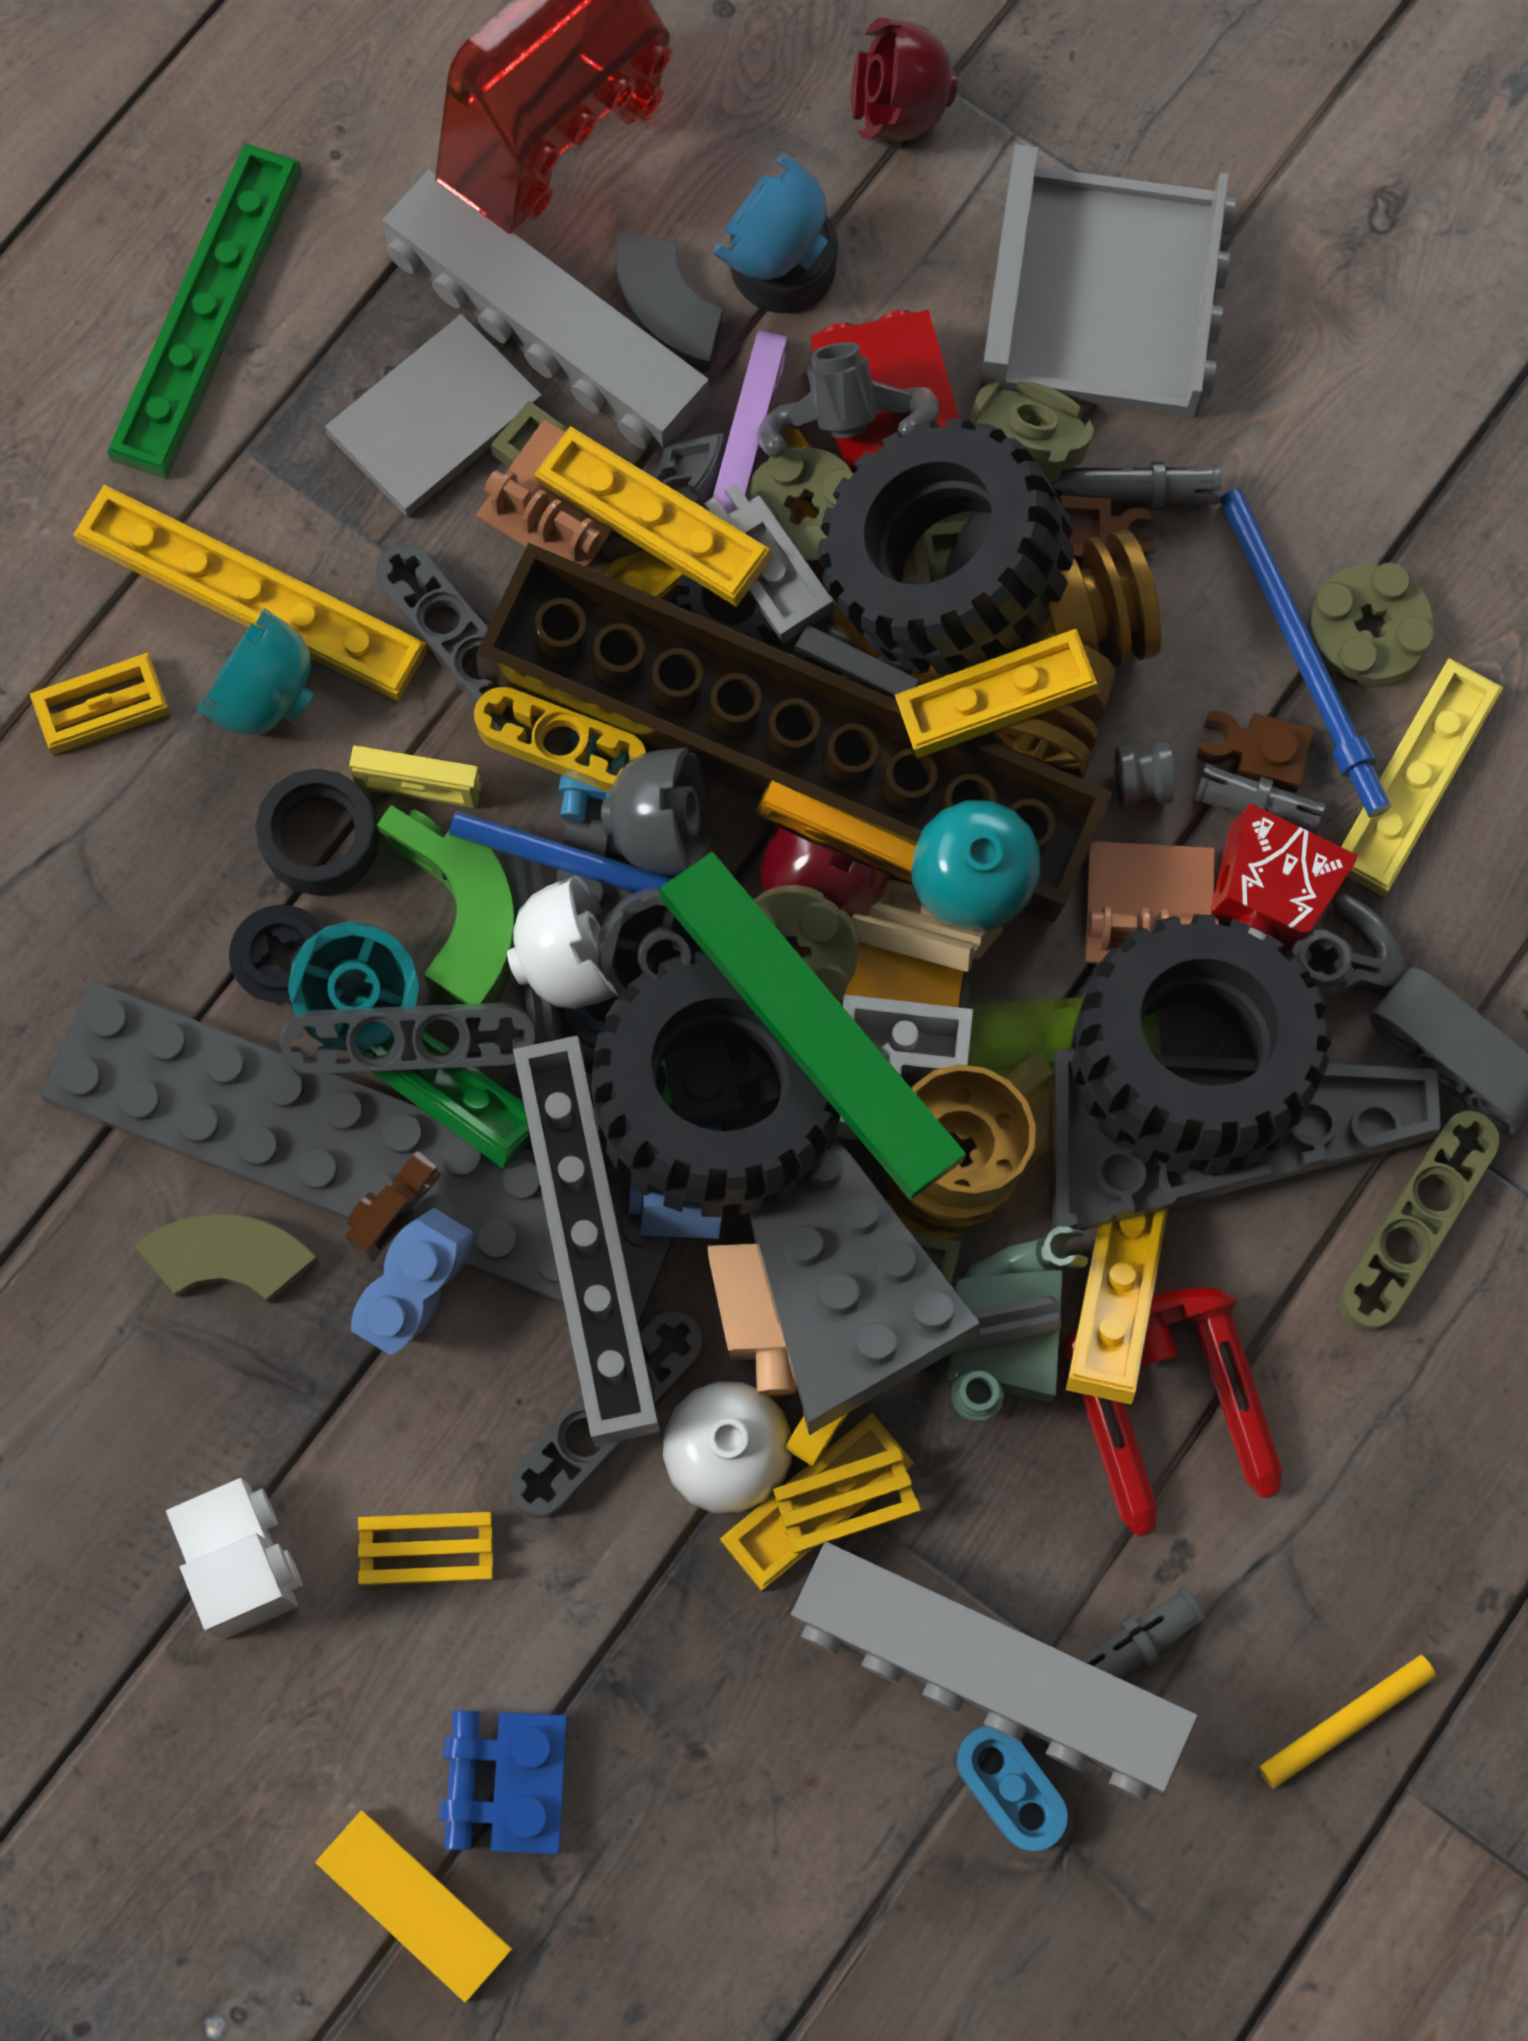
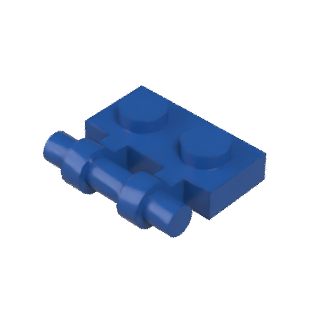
M453 1710L451 1737L444 1738L443 1758L449 1759L447 1800H440L439 1821H445L444 1849L471 1850L472 1823L474 1822L492 1823L491 1851L560 1854L567 1715L499 1712L498 1740L478 1739L479 1711ZM476 1760L496 1761L494 1802L474 1801Z

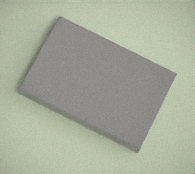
M460 314L325 426L327 436L408 518L488 451L494 440L528 401L540 407L543 404L540 392Z

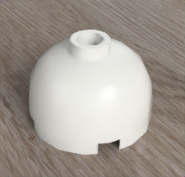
M573 876L551 884L533 894L519 910L513 929L515 947L507 951L511 971L520 985L523 986L530 983L536 994L556 1007L572 1009L598 1004L617 996L613 985L606 981L598 966V934L601 927L594 916L603 913V910L588 885L580 877Z
M717 1381L693 1390L674 1408L664 1430L663 1459L672 1484L689 1503L711 1513H739L758 1507L774 1494V1488L783 1485L792 1464V1453L785 1448L792 1436V1432L784 1411L769 1395L757 1392V1388L744 1382Z

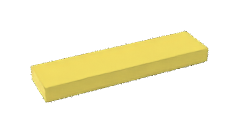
M1450 658L1447 660L1379 779L1392 807L1387 812L1376 817H1368L1363 807L1341 846L1358 855L1355 864L1346 877L1383 897L1386 896L1503 690L1502 686Z

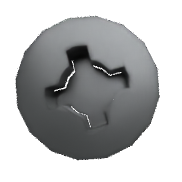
M1168 742L1153 743L1147 750H1135L1131 745L1116 746L1114 773L1120 807H1135L1140 800L1153 799L1159 805L1172 804L1175 792L1172 753Z

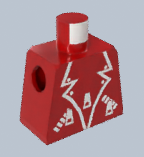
M1249 803L1234 819L1228 830L1211 904V914L1227 924H1230L1232 919L1251 925L1248 931L1249 934L1261 940H1264L1266 935L1269 934L1284 944L1282 950L1291 951L1296 942L1303 940L1312 930L1352 869L1358 855Z

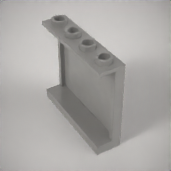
M1015 144L1009 174L979 388L1001 381L998 391H1015L1018 381H1028L1055 389L1075 402L1194 418L1200 397H1211L1215 380L1216 361L1206 360L1208 342H1218L1223 316V306L1213 305L1215 288L1224 289L1229 266L1230 252L1219 251L1221 234H1231L1236 209V198L1226 197L1229 174L1220 172L1215 191L1037 167L1038 147Z

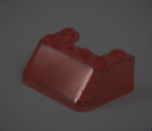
M513 0L464 42L450 65L435 181L508 234H511L528 218L531 220L537 219L551 201L553 190L549 186L553 167L565 150L572 144L576 146L583 144L593 132L597 122L610 110L615 112L616 117L624 123L632 124L639 118L642 121L647 120L658 108L663 97V90L660 89L662 74L671 58L672 49L668 47L670 33L651 0Z

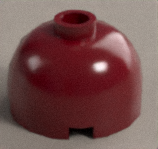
M878 17L869 25L865 35L875 36L870 51H858L854 64L851 86L853 119L860 120L865 116L866 129L858 131L862 138L887 142H908L923 136L931 130L940 120L945 108L953 104L957 93V76L954 71H951L949 56L943 44L929 29L908 21Z
M778 824L775 825L760 866L761 886L764 892L786 885L811 887L825 894L824 898L833 902L839 910L842 907L850 918L854 914L868 915L870 907L879 901L890 877V874L882 869L867 865L845 853L797 834Z

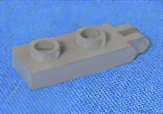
M733 484L724 491L735 511L727 515L715 497L703 504L706 510L770 549L773 558L749 589L748 594L784 644L803 632L806 625L812 626L836 611L835 605L830 595L762 498L758 495L748 501L740 488Z

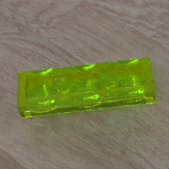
M1084 997L967 1004V1009H973L968 1054L969 1066L983 1067L989 1070L1052 1067L1055 1049L1074 1050L1071 1047L1072 1034ZM1157 1010L1142 1020L1141 1027L1151 1052L1162 1055Z

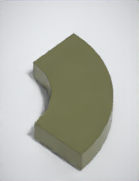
M207 1214L181 1219L153 1231L133 1245L177 1298L199 1285L228 1282L250 1288L266 1302L270 1303L319 1261L304 1244L284 1230L262 1220L233 1214Z

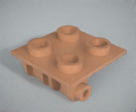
M543 420L507 472L503 474L495 470L490 475L484 487V492L490 496L477 512L476 518L525 548L529 542L588 568L614 530L538 484L534 475L565 434L563 430Z
M1092 841L1088 857L1086 963L1100 964L1110 949L1121 948L1124 937L1140 927L1147 928L1149 933L1152 934L1157 920L1177 916L1180 917L1181 924L1183 925L1190 924L1194 914L1212 915L1214 848ZM1215 918V924L1219 925L1218 918Z

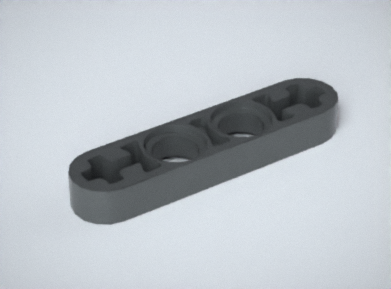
M403 544L387 549L380 557L376 567L379 586L384 597L416 636L427 644L431 654L476 706L477 701L485 692L493 688L502 687L486 679L476 680L470 678L463 670L465 660L477 652L488 627L420 548ZM402 566L405 570L411 571L417 567L415 570L417 582L420 589L425 593L418 602L415 592L407 582L401 580L395 583V568ZM439 607L454 609L460 616L459 625L448 634L433 633L425 625L427 616L432 610ZM507 707L501 715L490 714L495 730L501 731L506 723H511L525 729L526 742L532 740L533 728L518 723L515 717L508 721L506 720L509 716ZM534 716L533 727L540 717Z
M504 1002L313 1010L297 1013L287 1020L281 1030L280 1048L287 1064L296 1071L306 1074L501 1066L516 1063L513 1049L534 1045L536 1034L533 1023L526 1012L515 1004ZM478 1017L476 1023L478 1031H494L499 1028V1019L507 1017L511 1019L514 1028L523 1029V1034L521 1037L512 1038L511 1048L506 1050L500 1049L497 1040L494 1038H476L480 1051L468 1053L471 1037L465 1020L466 1018ZM438 1019L452 1022L459 1031V1038L455 1047L449 1052L442 1054L432 1053L427 1050L421 1040L425 1027ZM372 1022L383 1023L394 1033V1042L390 1050L384 1055L377 1057L362 1053L356 1044L357 1034L360 1029ZM348 1023L345 1040L350 1058L337 1059L338 1045L319 1046L316 1051V1057L311 1059L304 1058L302 1048L291 1047V1040L302 1037L303 1027H315L317 1036L320 1038H338L335 1024Z
M668 1311L661 1313L651 1320L640 1332L643 1350L650 1361L662 1348V1339L658 1335L661 1330L666 1328L669 1332L675 1333L682 1327L689 1332L685 1338V1344L689 1352L682 1357L679 1353L673 1351L659 1364L661 1371L670 1374L662 1383L658 1381L652 1369L646 1365L655 1408L693 1368L702 1354L703 1336L701 1328L693 1317L684 1312ZM583 1395L523 1458L511 1474L509 1484L511 1498L518 1509L529 1517L543 1519L554 1516L562 1510L625 1441L602 1445L598 1452L587 1457L577 1456L568 1449L566 1445L568 1430L576 1422L587 1420ZM552 1446H555L565 1463L581 1471L574 1479L569 1480L563 1469L551 1483V1487L556 1494L554 1499L547 1503L539 1497L532 1503H529L524 1499L529 1491L524 1479L531 1472L538 1477H542L555 1465L553 1459L544 1456Z

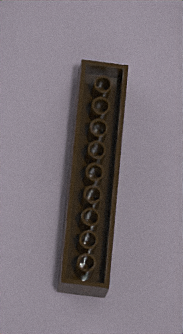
M529 542L476 652L478 676L502 687L516 689L631 733L649 750L688 748L687 753H696L699 757L705 774L761 797L769 784L774 781L916 846L923 828L938 813L967 800L993 801L1012 809L1030 826L1040 849V880L1030 903L1024 911L1052 923L1056 921L1067 902L1112 795V792L982 736L917 758L896 699Z

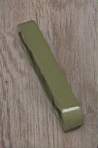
M1463 1111L1455 1114L1433 1139L1341 1287L1338 1296V1309L1343 1320L1352 1328L1360 1331H1376L1386 1326L1399 1313L1497 1153L1500 1144L1499 1132L1495 1124L1486 1115L1476 1111ZM1470 1128L1478 1134L1475 1144L1478 1148L1482 1149V1153L1477 1150L1471 1151L1462 1160L1457 1170L1445 1165L1452 1158L1460 1143V1140L1452 1133L1455 1132L1461 1135ZM1435 1156H1438L1442 1163L1435 1162ZM1460 1173L1468 1175L1467 1181ZM1437 1178L1449 1186L1452 1192V1201L1448 1209L1433 1211L1421 1203L1418 1197V1187L1422 1180ZM1395 1230H1403L1411 1233L1416 1238L1420 1253L1415 1262L1400 1264L1389 1257L1385 1248V1241L1389 1233ZM1372 1260L1380 1270L1369 1268L1370 1261ZM1381 1271L1388 1276L1403 1280V1284L1400 1287L1392 1278L1386 1283L1379 1294L1378 1302L1385 1307L1384 1312L1375 1309L1367 1316L1358 1310L1361 1299L1354 1294L1355 1289L1361 1292L1366 1291L1374 1284Z

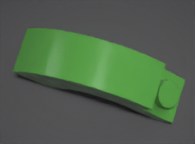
M391 805L377 824L383 845L442 882L452 893L457 904L456 920L451 935L424 973L429 991L450 1005L497 1003L512 972L508 962L507 951L515 947L513 929L516 922L509 884L501 864L491 848L451 836L449 831L443 838L441 837L443 833L441 827L423 813L412 810L409 815H406ZM474 1017L472 1019L477 1022L478 1017Z

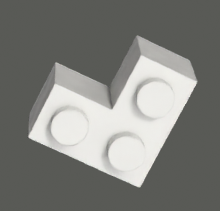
M844 994L843 1008L906 1083L916 1084L934 1070L958 1064H968L973 1009ZM841 1117L835 1134L837 1138L861 1141Z
M239 1478L166 1510L186 1564L179 1567L205 1631L220 1638L228 1639L299 1607L293 1591L303 1587V1584L289 1551H283L280 1544L274 1545L268 1529L277 1526L278 1522L263 1488L252 1492L250 1485L242 1478Z

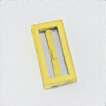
M353 745L349 768L354 782L363 790L469 808L478 807L482 789L478 766Z

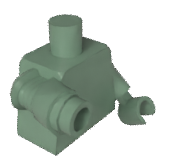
M1059 1226L1052 1229L1046 1239L1040 1238L1008 1246L970 1266L964 1278L956 1280L953 1288L970 1311L1045 1296L1054 1297L1060 1310L1062 1271L1052 1269L1055 1267V1264L1071 1269H1081L1086 1266L1088 1257L1082 1255L1067 1257L1065 1253L1067 1242L1074 1237H1083L1085 1233L1071 1227ZM1059 1330L1054 1334L948 1355L947 1379L953 1381L951 1399L956 1412L968 1421L986 1420L998 1413L1003 1403V1394L1038 1403L1050 1404L1056 1395Z

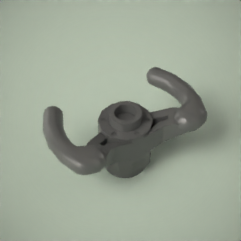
M851 342L830 344L815 350L811 354L812 364L807 367L811 391L799 402L780 405L765 416L758 428V443L768 456L779 458L784 455L787 449V443L781 436L784 432L801 428L806 423L817 419L819 428L831 431L832 436L836 438L854 437L868 430V423L878 416V412L910 414L898 426V431L905 436L914 432V425L936 421L940 404L933 391L929 388L910 387L901 389L872 379L868 357L861 356L858 344Z
M1347 894L1335 899L1333 909L1338 916L1356 926L1369 939L1376 950L1377 957L1372 958L1353 953V949L1347 940L1329 933L1328 930H1315L1307 939L1298 940L1287 957L1288 961L1295 957L1301 960L1310 972L1305 983L1307 988L1318 987L1326 1004L1331 1003L1334 998L1355 987L1375 989L1379 992L1390 991L1406 972L1401 948L1388 925L1371 908ZM1233 1023L1243 1038L1249 1042L1243 1032Z

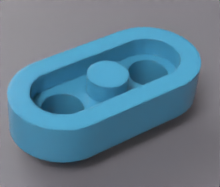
M986 1726L968 1734L958 1749V1772L1002 1835L1010 1844L1025 1851H1040L1053 1846L1062 1837L1066 1829L1067 1808L1061 1795L1023 1744L1001 1735ZM984 1748H993L1002 1757V1767L996 1774H987L978 1765V1756ZM1027 1803L1036 1804L1043 1812V1822L1035 1830L1026 1829L1019 1820L1020 1809Z

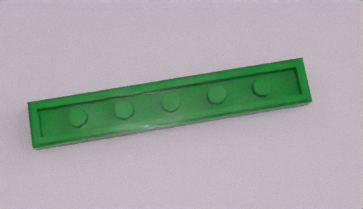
M247 143L243 144L109 445L107 453L111 461L167 480L302 173L300 161Z
M713 851L660 887L659 898L910 1200L917 1197L964 1161L966 1153Z

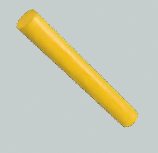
M1419 1655L1258 1766L1262 1777L1274 1790L1436 1678L1437 1675L1433 1667L1423 1655Z

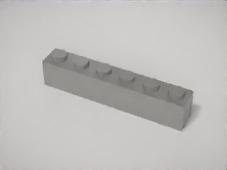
M428 170L382 219L387 243L386 251L397 266L410 274H413L415 270L432 282L435 292L447 304L454 308H459L462 305L476 315L481 327L493 339L500 343H505L509 340L524 352L526 360L538 373L546 378H552L555 375L571 387V393L584 408L596 414L601 410L616 421L618 429L623 436L636 447L645 449L649 446L662 456L666 444L678 442L709 407L708 378L431 170Z
M578 1036L515 1048L513 1052L592 1441L595 1446L660 1433L602 1148L593 1117V1105Z
M826 1541L790 1614L799 1625L805 1627L801 1638L814 1646L837 1655L841 1645L848 1647L865 1656L861 1667L896 1684L901 1674H905L926 1684L922 1696L957 1713H959L964 1702L987 1713L983 1725L1018 1742H1021L1025 1732L1050 1743L1045 1753L1049 1757L1083 1772L1087 1761L1112 1773L1109 1785L1146 1802L1150 1791L1165 1798L1198 1722V1715Z

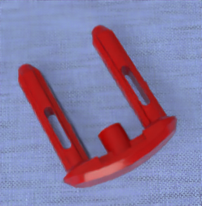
M1216 1288L1171 1290L1153 1294L1140 1367L1177 1357L1178 1354L1168 1325L1185 1321L1194 1323L1209 1367L1211 1381L1215 1386L1245 1482L1261 1498L1267 1499L1276 1496L1281 1489L1282 1467L1232 1316L1235 1305L1239 1304L1238 1300L1225 1290ZM1077 1329L1063 1339L1058 1353L1059 1357L1072 1360ZM1220 1345H1223L1227 1350L1244 1403V1411L1238 1407L1221 1355ZM1081 1394L1086 1408L1087 1419L1092 1427L1119 1517L1136 1536H1147L1156 1527L1158 1507L1125 1403L1107 1399L1121 1442L1119 1449L1112 1442L1099 1397Z

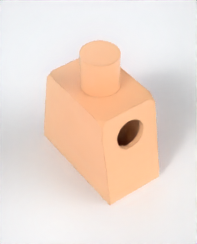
M757 1245L708 1246V1257L730 1360H756L757 1392L766 1393L769 1396L796 1393V1382H794L787 1349L780 1324L777 1322Z

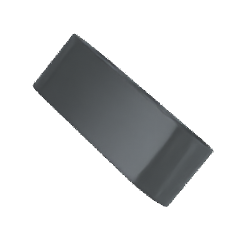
M1409 968L1369 1014L1372 1026L1385 1040L1418 1067L1437 1069L1438 1083L1472 1111L1486 1115L1498 1130L1507 1134H1515L1528 1118V1053L1432 975L1419 968Z

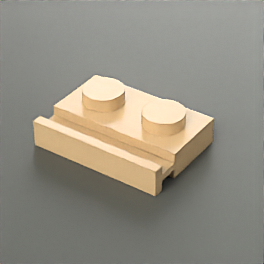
M888 879L879 901L870 907L868 915L854 914L851 917L860 943L969 972L972 968L973 958L979 960L1003 930V925L983 932L973 931L974 929H962L955 925L951 927L941 923L921 904L914 885Z

